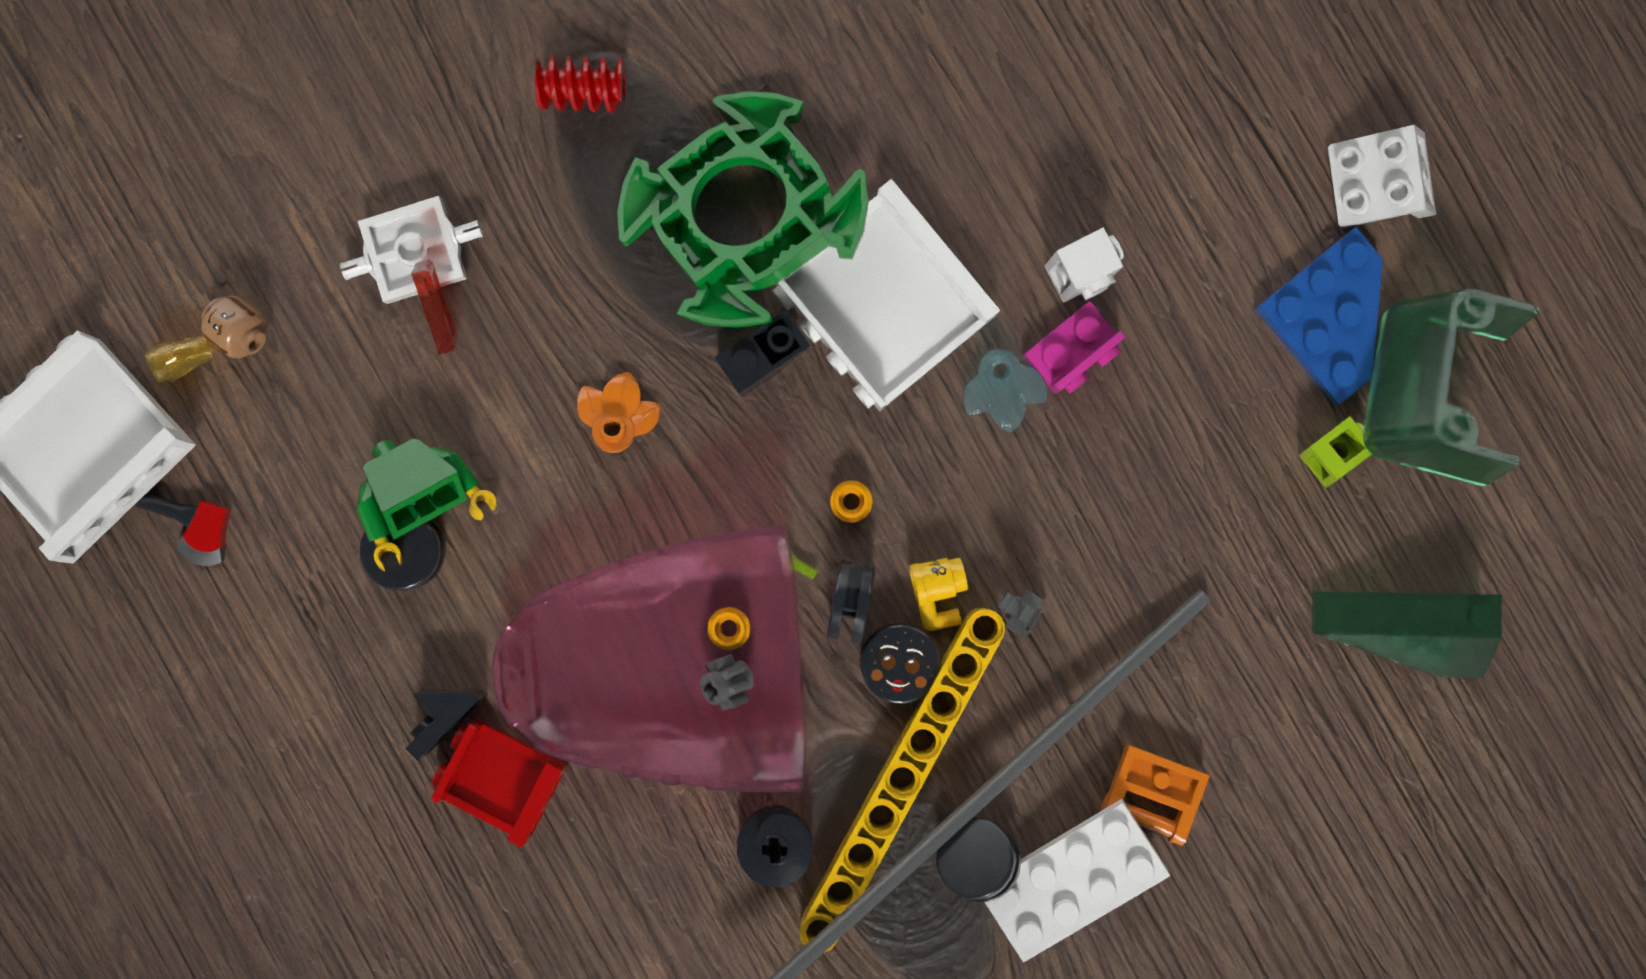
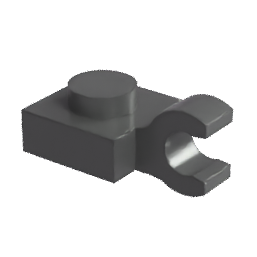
M1026 590L1023 597L1018 595L1014 597L1006 592L998 607L1006 612L1005 618L1009 619L1005 627L1026 640L1047 603L1042 598Z

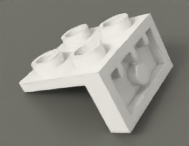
M1410 125L1329 145L1328 152L1339 226L1345 228L1407 214L1417 218L1436 215L1425 132L1417 126Z

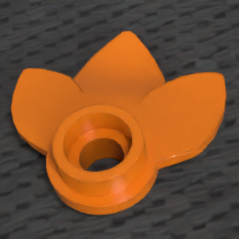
M629 372L613 377L605 385L603 392L590 386H583L577 398V410L581 421L592 428V437L595 444L601 450L608 453H618L627 449L633 442L634 437L653 430L658 423L661 412V405L659 403L641 401L639 384ZM609 426H619L621 428L620 432L615 436L607 435L605 432Z

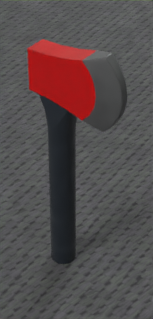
M146 493L134 505L172 518L188 527L176 545L178 551L186 560L201 566L216 565L224 561L226 531L231 509L209 501H200L198 506L180 504L150 493Z

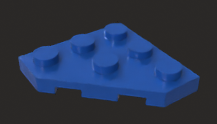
M1356 227L1346 233L1255 308L1260 317L1334 406L1345 401L1368 382L1373 375L1383 259Z

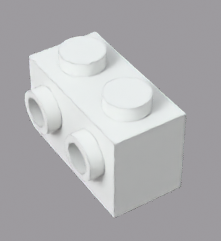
M1103 227L1057 250L1044 267L1063 303L1080 294L1083 295L1085 300H1088L1107 290L1108 286L1116 282L1113 276L1123 267L1121 259L1124 258V254L1117 239L1113 235L1108 237Z

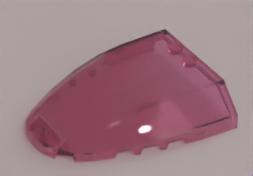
M785 526L750 529L691 539L612 562L537 595L525 603V606L511 623L502 629L492 660L494 695L499 709L509 726L516 727L534 743V748L548 755L585 767L600 768L620 773L622 776L629 778L640 777L661 781L666 785L681 784L705 787L707 790L740 792L802 791L805 787L807 737L794 565ZM725 607H734L744 612L751 626L747 641L741 647L733 650H724L717 647L708 635V622L711 616L717 610ZM726 620L722 625V631L727 636H734L737 632V625L731 620ZM732 654L734 662L741 660L749 666L753 674L754 686L750 691L746 692L749 702L733 709L729 708L722 711L720 704L711 705L704 698L700 687V679L704 674L708 673L705 667L706 663Z

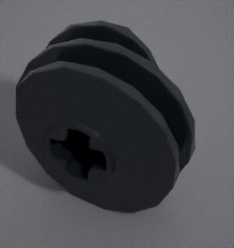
M782 805L765 806L752 813L743 823L737 839V856L741 868L753 881L763 886L783 887L795 883L806 873L813 858V836L806 822L795 811ZM770 838H779V844L787 846V848H781L779 855H772L771 848L764 847V845H769Z

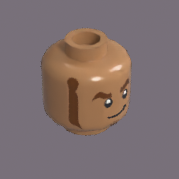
M229 295L216 298L202 312L201 331L203 337L226 356L237 359L257 353L264 346L268 330L267 319L242 297Z

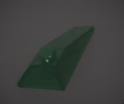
M1312 591V633L1416 668L1437 677L1484 678L1502 639V595L1486 593Z

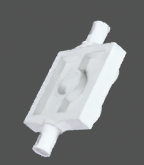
M436 196L358 221L364 240V256L344 263L341 262L340 268L344 270L341 272L346 280L370 273L377 282L382 301L389 304L418 295V293L421 294V290L424 293V291L427 292L467 279L461 260L460 243L484 237V232L481 230L482 226L478 219L455 227L448 218L443 199Z

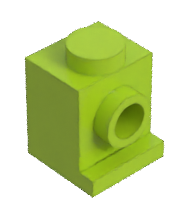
M1348 417L1302 452L1299 457L1323 486L1327 488L1378 449L1373 445L1372 435L1367 428L1360 423H1355L1351 417ZM1333 447H1338L1342 450L1343 459L1338 455V453L1333 449Z

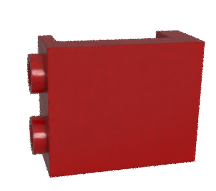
M481 719L471 722L468 727L462 725L450 745V748L454 749L455 752L449 764L442 763L432 779L430 786L436 789L431 797V801L437 804L445 801L510 834L507 841L523 848L530 841L569 764Z

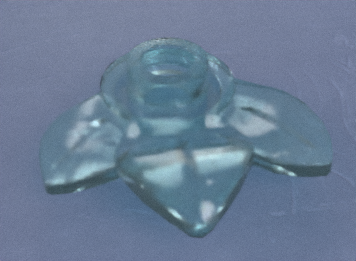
M993 349L981 358L978 365V375L966 385L963 401L967 415H977L988 410L990 417L999 427L1012 432L1023 420L1026 412V403L1037 404L1046 402L1047 388L1042 376L1036 369L1020 365L1017 357L1008 350ZM1001 363L1005 364L1007 367L1006 374L1001 378H996L993 374L995 366Z

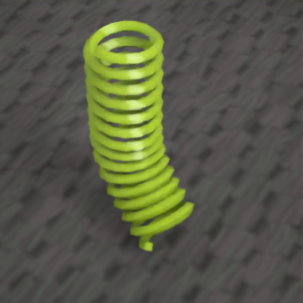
M788 548L781 551L780 557L792 569L795 568V571L798 569V572L803 573V575L806 574L808 578L811 577L813 579L819 569L816 570L811 565L808 566L806 562L803 563L801 559L799 560L797 556L795 557L791 550H786Z

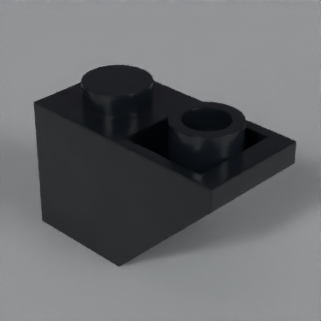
M785 310L773 318L771 322L764 324L716 356L715 359L742 398L778 374L807 350L810 344L788 311Z

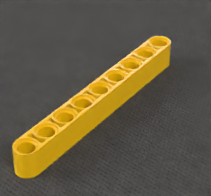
M975 608L962 621L940 662V671L928 693L919 700L802 915L800 939L804 946L815 937L807 929L811 922L823 920L830 924L865 892L1003 639L1005 624L1001 616L995 611L987 608ZM981 616H989L994 622V631L986 639H978L973 633V624ZM964 653L970 654L974 660L973 670L966 676L955 675L952 670V663L955 657ZM942 691L950 692L954 697L953 707L946 713L935 712L931 707L932 698L935 694ZM920 729H926L933 733V743L926 750H917L911 746L910 740L912 735ZM905 767L913 772L912 782L902 788L894 786L890 782L891 773L897 768ZM884 805L893 811L892 819L888 823L878 825L870 820V812L876 806ZM860 843L868 845L873 851L871 857L864 862L852 860L849 856V850L854 845ZM842 881L847 883L852 891L847 898L838 900L830 896L828 889L833 883ZM837 941L825 952L831 950L835 946Z

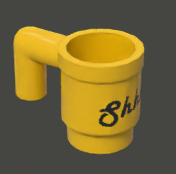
M945 557L909 565L911 582L924 629L936 631L961 625L958 608L937 613L935 601L956 597V593L968 590L961 558L948 560Z

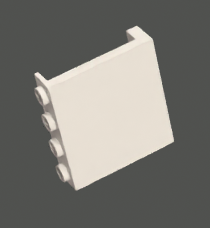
M892 179L879 188L877 196L869 202L864 234L853 259L839 258L837 248L827 247L793 273L776 283L777 287L772 290L774 296L787 311L794 307L804 319L799 323V326L810 340L816 343L820 339L828 348L830 353L825 357L841 376L847 372L857 383V386L852 390L868 409L875 405L879 411L996 317L1000 311Z
M78 330L73 335L64 338L58 344L56 351L42 365H38L29 371L26 375V380L13 393L0 399V490L45 540L39 549L49 561L73 564L196 446L100 339Z

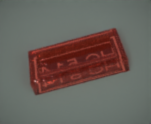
M429 259L417 262L411 275L438 354L452 352L456 346L458 335L433 261Z

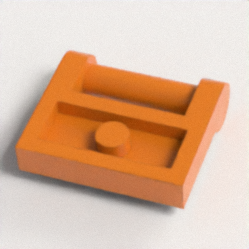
M1126 743L1109 792L1103 800L1100 811L1120 799L1124 800L1126 791L1178 809L1176 818L1171 820L1125 802L1141 827L1168 836L1169 842L1182 846L1190 832L1210 775Z

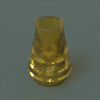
M203 335L153 344V349L145 351V357L150 370L159 383L167 380L173 383L204 362L216 357L212 344Z

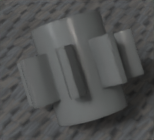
M730 654L705 664L708 673L701 677L700 687L708 703L711 705L720 704L721 710L725 711L749 702L746 692L753 688L754 678L751 669L744 661L738 660L734 662L733 655Z

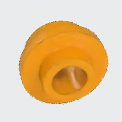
M854 480L844 481L836 486L831 494V509L835 516L844 522L854 523L861 521L869 514L872 508V495L869 489L861 482ZM852 493L858 496L859 506L856 509L849 510L843 505V498L847 494Z
M725 607L719 609L711 616L708 622L709 638L714 645L721 649H737L749 638L751 631L750 621L746 614L737 608ZM726 620L736 623L737 632L734 636H727L723 633L722 625Z

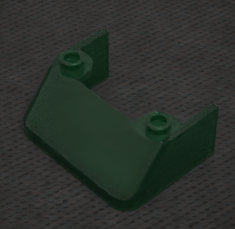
M1464 289L1396 301L1386 310L1381 320L1363 440L1367 450L1375 457L1484 487L1519 466V456L1478 446L1479 428L1476 419L1466 409L1447 404L1457 329L1506 341L1538 315L1539 306L1476 289Z

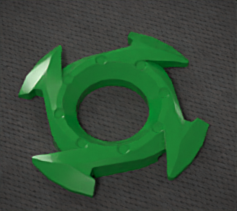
M745 91L716 96L713 99L716 109L735 125L729 126L727 122H724L707 130L657 168L659 174L653 173L649 162L635 157L623 182L617 210L619 240L624 246L632 244L652 225L654 226L666 250L698 289L695 298L684 299L677 312L678 316L710 326L739 328L771 322L772 317L770 313L755 303L747 294L759 292L775 285L827 247L837 248L839 258L853 259L864 234L869 205L866 175L862 169L855 171L845 185L832 197L828 182L820 165L788 129L790 124L800 122L804 101L778 93ZM754 165L765 168L774 173L782 181L786 189L785 210L776 227L763 238L753 243L739 246L720 244L704 235L698 228L695 211L699 194L708 181L719 172L734 166Z

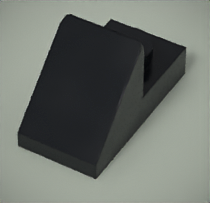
M422 689L414 692L413 695L436 718L433 719L429 715L422 720L410 733L415 739L405 749L417 761L427 756L487 694L482 689Z

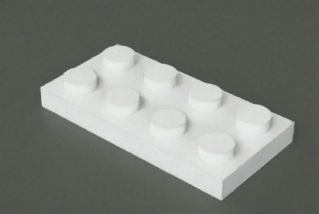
M1120 799L1022 858L1018 879L1011 890L999 899L985 902V904L1024 963L1170 877V872L1123 799Z

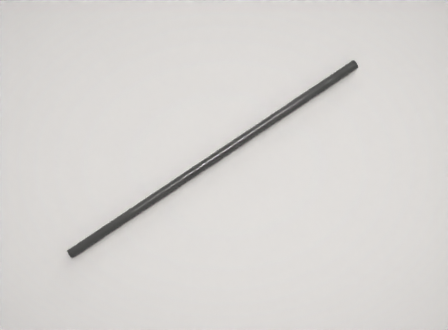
M1197 590L769 979H796L1211 602L1209 597L1202 590Z

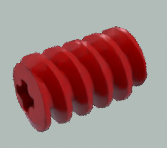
M550 55L546 68L541 66L538 59L535 68V94L538 107L541 110H548L553 100L556 109L564 111L570 100L572 108L580 112L583 110L587 100L589 109L592 112H598L604 101L609 113L616 112L620 101L622 107L625 104L626 72L623 58H618L614 70L609 69L606 57H601L597 69H592L589 57H584L580 69L575 68L572 56H567L563 68L558 67L555 55Z

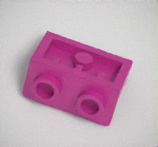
M1089 301L1025 353L1023 357L1054 395L1064 388L1070 394L1089 379L1084 371L1098 362L1103 367L1122 352L1117 344L1125 339L1126 336L1122 331L1116 333Z

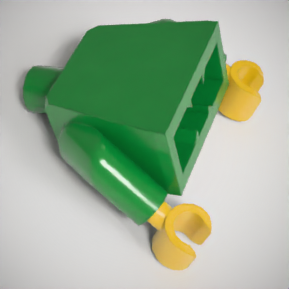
M411 439L398 447L392 441L384 440L375 445L372 450V457L374 459L367 462L363 467L368 480L360 485L356 507L369 542L374 541L377 547L374 552V560L377 566L385 571L380 560L383 553L387 551L396 553L400 565L403 560L399 548L393 543H389L386 535L391 534L395 540L466 501L465 493L471 499L468 507L470 515L480 521L484 515L481 509L477 507L476 502L484 501L494 511L496 497L490 491L480 490L477 487L478 479L458 453L435 446L428 447L419 439Z

